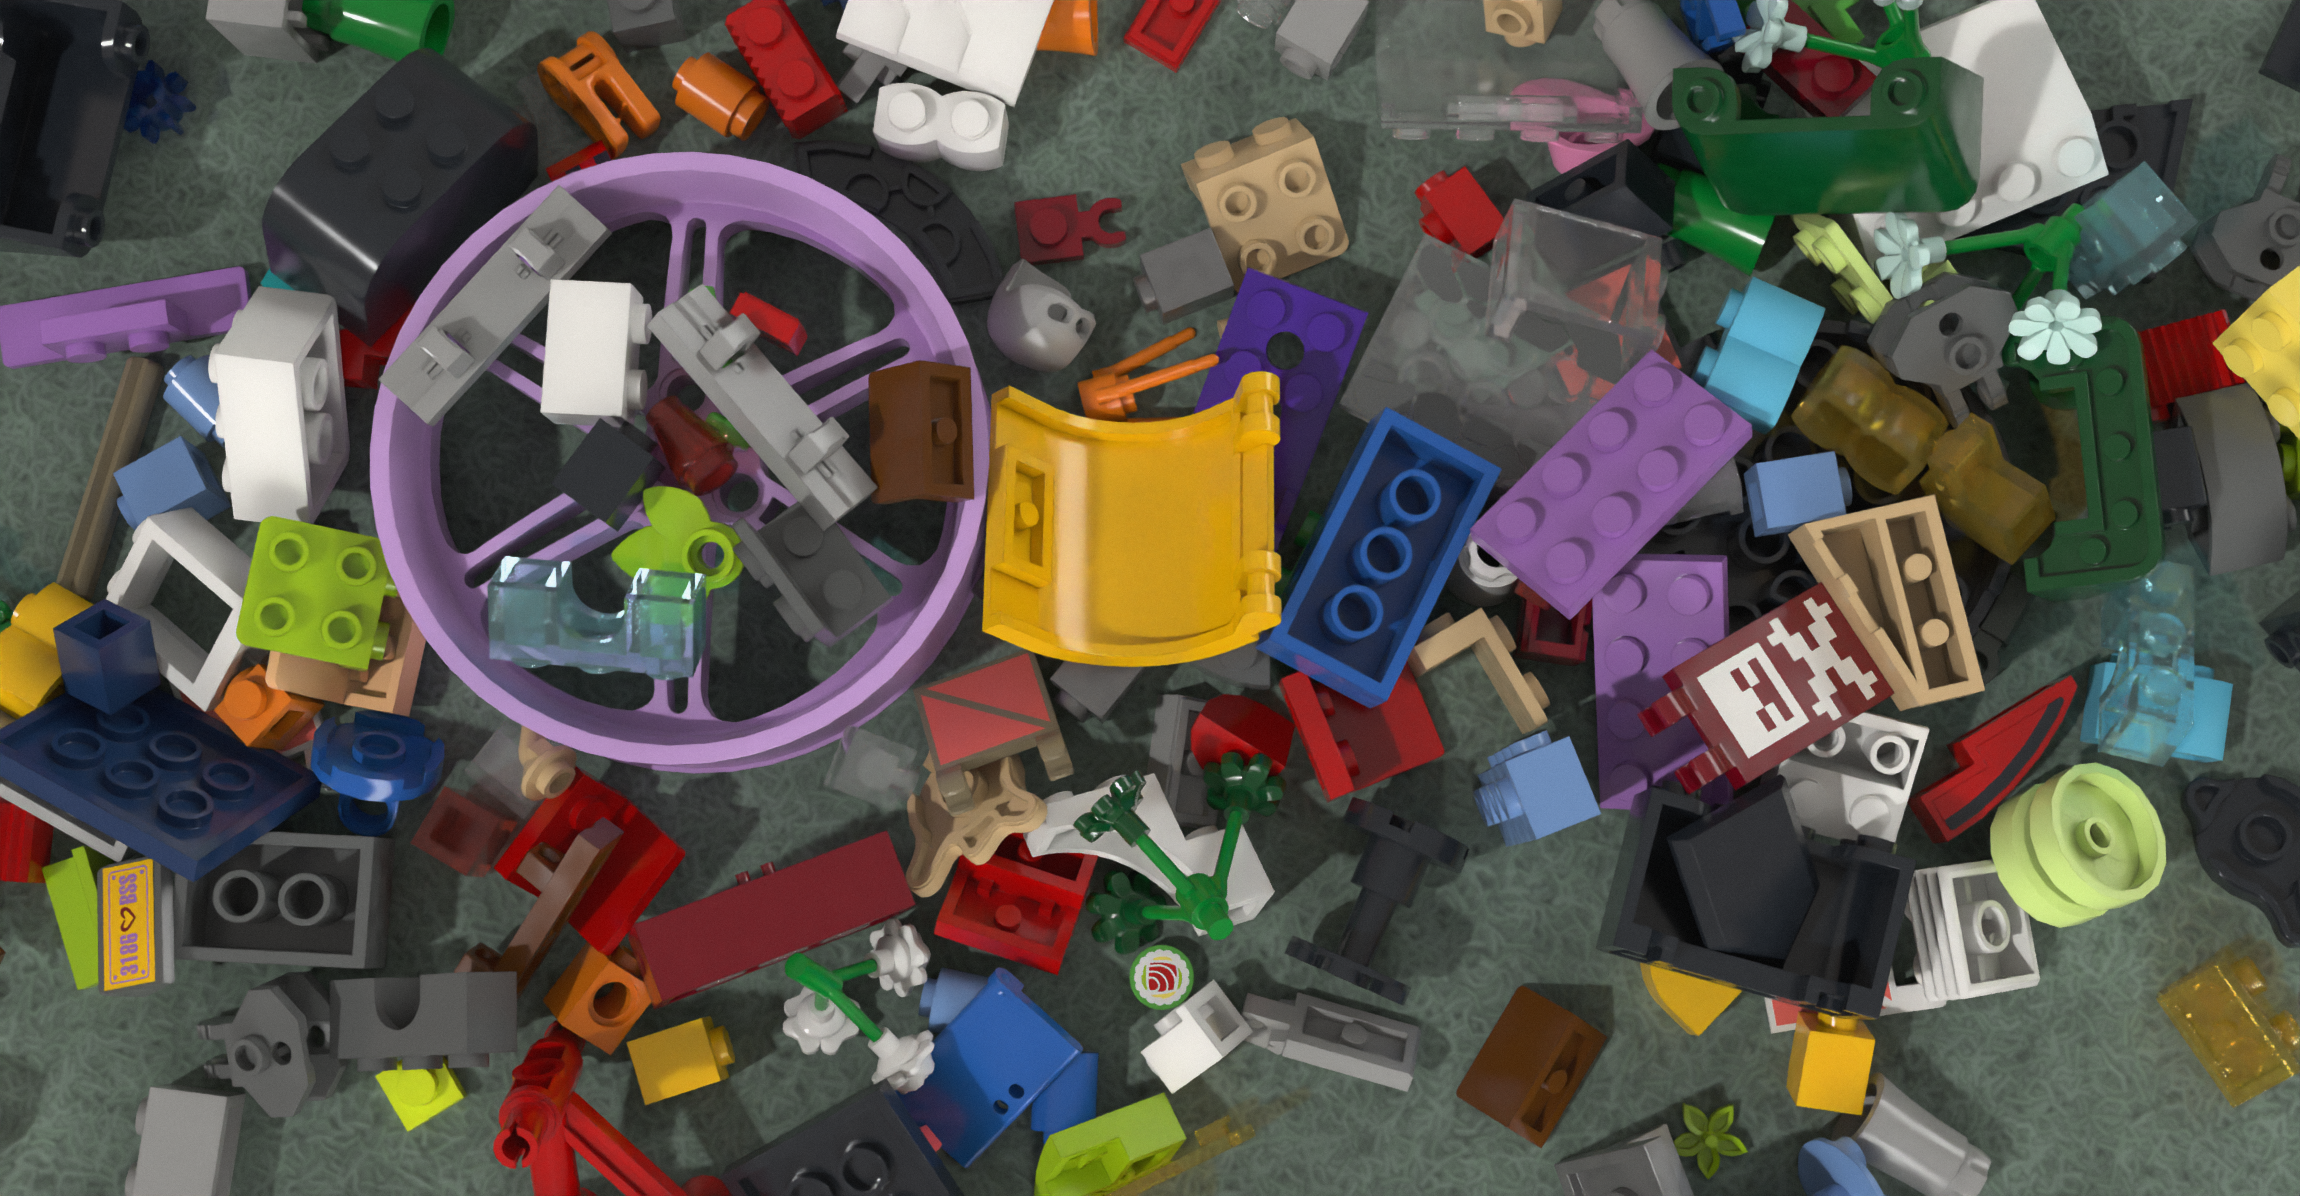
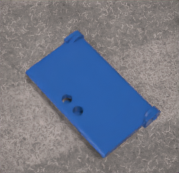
M999 967L988 977V983L932 1041L935 1046L930 1054L935 1066L933 1072L924 1080V1084L916 1091H908L907 1094H901L895 1090L918 1127L927 1125L942 1143L941 1148L964 1168H968L1083 1051L1082 1045L1021 991L1025 985L1009 971ZM997 1100H1000L1003 1104L1008 1105V1109L1001 1108L998 1105Z

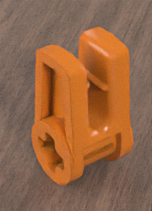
M588 31L577 39V47L558 59L549 56L537 65L540 81L551 99L559 107L567 111L594 143L602 140L612 160L622 155L628 145L629 137L620 125L621 120H624L641 139L649 137L659 128L661 118L658 111L620 64L610 45L596 32ZM600 98L606 100L610 104V106L617 112L618 118H615L612 115V113L609 111V109L605 106V104L602 102Z

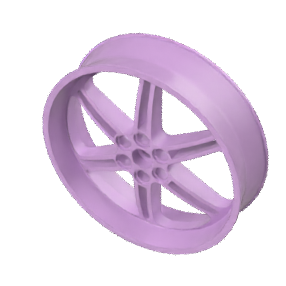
M701 152L651 153L611 160L572 172L535 189L500 211L474 232L441 266L417 299L402 326L384 373L550 193L560 185L605 225L610 232L647 220H657L671 224L673 238L664 308L688 293L693 235L696 229L700 227H706L703 284L704 286L714 287L716 299L722 307L724 297V248L727 240L732 235L741 231L772 232L802 241L834 256L860 272L892 300L895 316L890 324L877 334L829 353L782 376L795 392L801 395L882 354L902 346L910 348L908 354L878 370L918 360L971 367L974 500L958 503L947 502L943 531L938 549L929 560L921 565H905L891 559L836 522L860 556L901 582L902 591L897 596H891L894 601L878 612L876 629L864 646L838 672L809 692L782 707L755 718L739 722L717 719L710 708L708 698L714 590L712 589L702 608L690 616L688 705L686 710L678 714L675 708V620L652 618L655 688L653 698L644 707L633 711L613 709L581 700L554 687L527 670L495 641L490 630L489 615L494 605L504 596L633 529H642L645 526H650L651 523L647 517L643 499L618 532L602 520L597 519L475 588L474 580L480 573L587 509L563 493L496 535L475 551L462 554L456 548L449 532L441 498L439 463L441 430L444 416L434 427L428 425L381 383L374 409L370 442V490L376 529L385 561L403 604L431 647L449 669L479 697L513 721L550 740L589 754L659 771L693 774L735 772L773 765L808 754L846 736L876 717L904 694L934 662L956 631L974 597L972 588L981 578L985 567L986 543L984 539L986 537L991 408L969 343L951 305L931 274L911 250L876 217L835 190L807 176L770 163L725 154ZM522 256L519 257L536 274L541 276ZM449 333L446 335L452 342L456 343L467 353H470ZM519 334L509 344L544 364L545 347ZM661 343L658 378L654 385L647 390L644 410H635V416L641 415L646 417L647 430L645 434L658 444L651 455L666 467L652 487L672 486L687 490L703 501L712 521L721 522L732 527L733 523L743 517L758 531L772 521L781 505L788 509L797 500L787 489L769 478L768 466L752 448H749L747 451L740 448H731L719 440L718 431L710 427L705 421L711 412L723 414L707 395H705L704 402L700 408L694 412H677L675 402L679 392L686 386L697 385V383ZM497 359L485 370L493 373L541 404L542 388ZM869 374L811 403L808 407L822 423L826 422L830 417H834V419L869 400ZM573 425L586 434L593 428V426ZM697 455L707 465L706 471L704 473H697V480L690 482L680 472L682 464L691 465L690 456ZM743 481L756 483L759 495L756 503L744 512L730 510L728 506L730 490L736 484ZM715 542L707 543L702 551L704 562L711 567H715L716 547L718 545Z

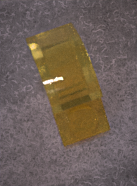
M1972 412L1956 430L1946 432L1938 440L1932 455L1927 460L1930 470L1919 480L1927 496L1935 495L1938 509L1972 540L2011 565L2019 559L2056 519L2046 485L2004 460L1993 425Z

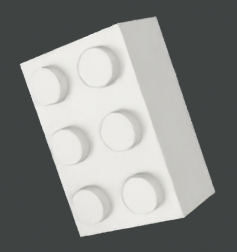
M259 286L245 308L236 312L232 327L222 342L216 343L213 346L209 357V378L212 383H217L220 402L216 412L215 429L217 436L224 439L226 460L222 471V485L225 492H231L234 519L262 522L266 517L277 516L313 524L344 471L350 454L337 304L335 299L328 294Z

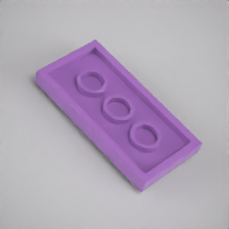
M1651 349L1470 528L1472 540L1561 614L1571 620L1752 438V425Z
M1635 554L1592 598L1600 808L1631 810L1635 794L1649 789L1651 785L1661 786L1663 780L1680 782L1674 771L1709 750L1688 716L1651 738L1637 714L1671 692L1662 678L1664 674L1729 636L1727 555ZM1725 774L1700 788L1702 790L1700 801L1711 805L1712 808L1714 803L1727 804L1733 800V786Z

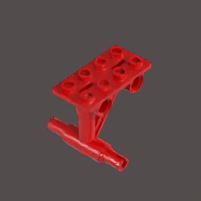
M555 1020L548 1026L544 1038L532 1044L522 1063L513 1069V1082L499 1110L498 1122L502 1130L499 1131L494 1140L493 1151L496 1159L502 1165L512 1169H516L517 1162L520 1156L523 1155L521 1160L522 1168L530 1166L534 1196H597L594 1192L580 1187L575 1150L626 1196H732L722 1180L708 1175L690 1178L680 1188L575 1092L583 1072L581 1052L585 1047L586 1040L564 1026L562 1030H559L561 1025L558 1020Z

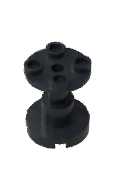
M1352 797L1341 822L1369 836L1350 881L1352 884L1360 887L1361 891L1334 953L1292 935L1285 954L1404 1006L1411 987L1370 969L1397 904L1407 908L1411 907L1429 863L1455 873H1461L1470 849L1460 841L1415 820L1411 822L1394 815V811Z

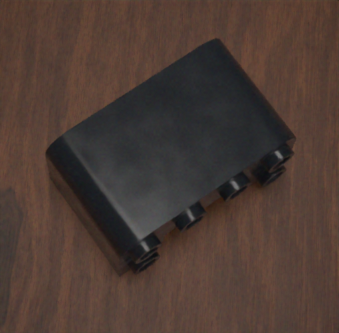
M1663 780L1661 786L1651 785L1649 789L1634 795L1596 944L1597 950L1835 1017L1856 1020H1879L1917 860L1896 855L1898 844L1869 835L1859 834L1856 840L1841 839L1840 844L1835 846L1814 841L1816 830L1801 825L1820 882V888L1783 969L1711 950L1703 944L1666 838L1711 813V809L1713 812L1725 804L1714 803L1712 808L1711 805L1700 801L1701 789L1688 795L1680 782Z

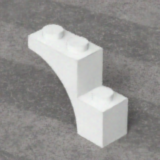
M1155 774L1143 776L1147 782L1141 790L1144 799L1137 806L1135 813L1151 829L1148 836L1187 876L1196 873H1203L1209 877L1213 876L1225 829L1218 831L1215 825L1205 826L1193 831L1184 838ZM1126 775L1112 777L1098 785L1093 791L1075 796L1071 791H1062L1043 800L1047 805V816L1044 822L1034 831L1023 833L1032 857L1054 853H1083L1111 859L1145 875L1161 887L1180 906L1175 896L1177 888L1138 845L1131 848L1116 830L1105 832L1096 841L1090 843L1080 836V832L1073 827L1078 817L1084 813L1092 812V806L1102 796L1108 794L1112 797L1109 790L1112 782ZM1241 825L1227 880V897L1225 898L1229 906L1227 915L1233 922V925L1254 919L1275 892L1243 825ZM1193 925L1198 936L1208 934L1206 930L1198 929Z

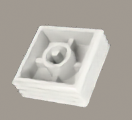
M1993 859L1914 870L1904 913L1912 921L1917 949L1913 962L1914 974L1919 984L1923 986L1924 995L1928 1002L1968 999L2038 985L2040 976L2029 915L2014 902L1999 880Z

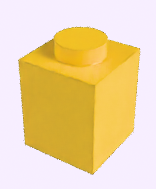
M1798 1011L1786 1085L1796 1106L1862 1115L1875 1046V1038L1863 1020L1845 1019L1819 1012L1815 1014Z
M711 1016L699 1018L626 1042L645 1105L728 1079L729 1074L726 1065L735 1062L732 1043L725 1026L722 1025L714 1028Z

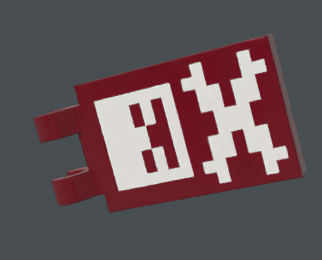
M1820 582L1672 668L1662 676L1671 692L1653 702L1652 706L1641 711L1637 716L1651 738L1687 716L1709 750L1674 771L1688 795L1723 774L1726 775L1736 791L1895 693L1823 583Z

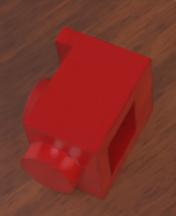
M1466 166L1450 177L1445 170L1440 171L1415 190L1414 194L1421 202L1420 210L1424 214L1419 219V225L1431 244L1440 250L1446 246L1451 251L1450 256L1452 257L1451 268L1454 274L1457 272V268L1462 261L1472 263L1505 240L1510 226Z

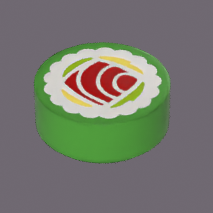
M1155 945L1145 949L1135 958L1130 969V986L1136 998L1145 1006L1157 1010L1171 1009L1180 1005L1189 996L1194 983L1193 968L1187 956L1179 949L1169 945Z

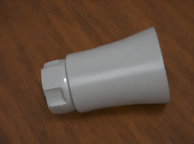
M1650 0L1602 1L1594 12L1595 24L1593 30L1602 41L1604 52L1618 68L1635 95L1647 123L1658 130L1679 128L1680 125L1674 116L1672 106L1673 68L1708 67L1723 71L1722 66L1698 48L1672 22L1658 4L1652 3Z
M1880 1072L1873 1073L1868 1078L1862 1115L1843 1113L1833 1129L1831 1141H1835L1842 1136L1851 1138L1863 1151L1867 1165L1904 1182L1925 1196H1977L1987 1180L1988 1169L1991 1164L1990 1157L1981 1149L1968 1143L1965 1135L1943 1123L1911 1100Z

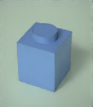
M182 436L113 473L123 494L117 498V505L127 523L134 530L148 516L192 507L208 520L231 507L205 454Z
M1835 451L1756 463L1744 473L1755 537L1791 532L1806 523L1846 515L1845 506H1850L1852 503V488L1849 474L1845 467L1838 468Z

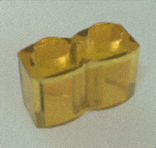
M1843 345L1817 373L1791 415L1797 427L1809 439L1831 452L1835 451L1837 454L1844 455L1850 466L1863 479L1883 491L1896 495L1924 469L1949 425L1944 414L1929 399L1912 389L1896 385L1890 374L1876 360L1857 349Z

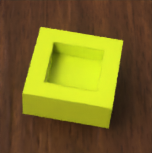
M444 1055L443 1068L402 1070V1060L397 1062V1070L382 1071L375 1076L407 1132L416 1129L468 1096L452 1068H448V1061Z

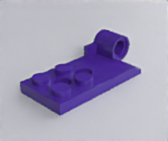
M1249 267L1216 351L1219 363L1210 368L1193 414L1233 398L1242 377L1248 373L1264 371L1279 377V402L1282 410L1280 417V442L1274 446V552L1277 553L1369 312ZM1279 332H1291L1297 335L1304 345L1303 359L1299 365L1293 368H1280L1273 364L1268 356L1269 341Z

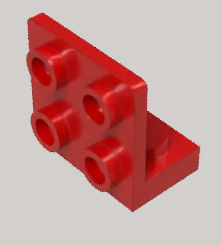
M1408 661L1387 702L1372 708L1358 703L1300 671L1280 680V690L1327 803L1435 760L1444 754L1443 745Z
M575 765V777L570 786L559 796L551 799L546 798L494 866V869L505 880L539 898L542 892L516 872L530 849L541 842H546L566 854L577 835L586 828H592L594 823L602 817L623 830L622 837L568 921L596 951L609 956L631 930L634 923L664 883L670 878L686 852L624 794Z

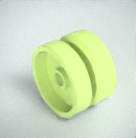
M2097 762L2074 765L2052 776L2045 783L2035 784L2014 794L1998 807L1990 827L1991 856L1999 880L2019 907L2037 921L2059 928L2082 924L2103 915L2109 909L2121 908L2144 898L2159 885L2166 866L2165 835L2156 810L2138 785L2119 770Z

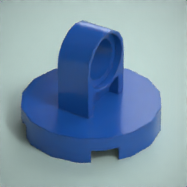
M364 710L355 711V718L352 723L336 726L335 717L325 720L316 729L312 744L311 769L322 783L340 793L338 804L339 817L344 826L350 831L367 837L385 834L393 827L403 800L414 799L432 791L441 780L444 763V743L439 737L434 743L424 737V724L402 715ZM354 798L385 802L388 810L380 815L366 814L357 808Z

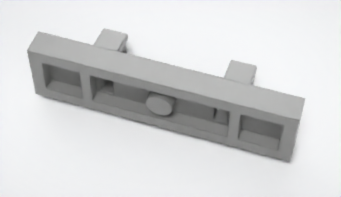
M558 185L378 380L425 423L434 427L549 302L550 280H569L612 233L566 190ZM522 256L541 276L536 274L519 257ZM449 333L470 353H467L456 343L452 342L446 335Z
M703 283L659 311L647 325L823 531L866 500L878 488L842 446L849 438L846 431L834 417H830L824 423L820 421L754 344V341L760 335V331L744 313L734 320ZM730 358L734 361L725 368H723V366Z

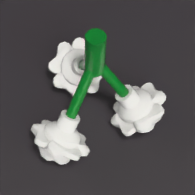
M894 917L886 920L881 930L871 932L870 942L874 950L866 954L863 961L832 971L802 953L791 955L786 961L785 973L791 979L802 984L804 988L800 995L788 999L784 1003V1012L789 1018L783 1023V1032L785 1035L798 1041L803 1053L807 1055L815 1054L821 1047L823 1053L835 1055L842 1043L856 1037L860 1029L870 1039L868 1047L879 1057L877 1071L872 1076L874 1084L886 1078L894 1091L897 1090L901 1094H907L908 1091H916L924 1084V1080L933 1072L935 1066L930 1054L935 1046L932 1042L933 1034L926 1030L917 1035L910 1034L897 1038L887 1027L879 1029L860 1010L859 1003L848 998L842 990L844 981L863 975H868L871 978L879 977L880 985L884 990L895 989V992L900 997L909 996L914 986L924 984L927 981L925 969L929 963L931 953L929 947L923 942L920 933H917L914 925L906 924L902 926L899 919Z

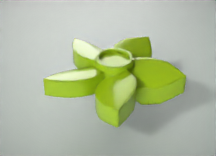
M1683 1103V1120L1691 1132L1680 1134L1673 1142L1678 1155L1684 1157L1697 1155L1698 1167L1708 1180L1719 1168V1153L1726 1156H1737L1748 1152L1738 1137L1725 1133L1733 1122L1734 1110L1732 1104L1717 1108L1707 1119L1699 1108Z

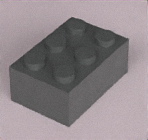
M267 832L195 882L175 873L173 894L174 959L358 969L385 968L395 839Z

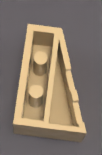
M1935 495L1806 523L1788 534L1818 584L1820 582L1823 583L1895 694L1890 697L1899 711L1985 691Z

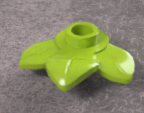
M672 486L647 488L643 491V502L651 525L643 527L623 540L613 550L611 554L612 560L630 577L654 586L650 598V616L652 618L660 620L684 619L702 608L712 589L726 586L740 575L744 565L732 548L742 540L732 527L721 522L712 521L703 501L693 493ZM709 542H715L723 549L724 559L718 567H711L703 560L702 551Z

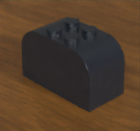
M421 48L409 53L388 70L292 163L277 183L267 202L262 218V230L271 272L295 291L328 294L333 297L337 304L338 323L371 347L417 301L435 274L453 253L474 232L500 211L513 204L538 176V132L536 126L432 48Z

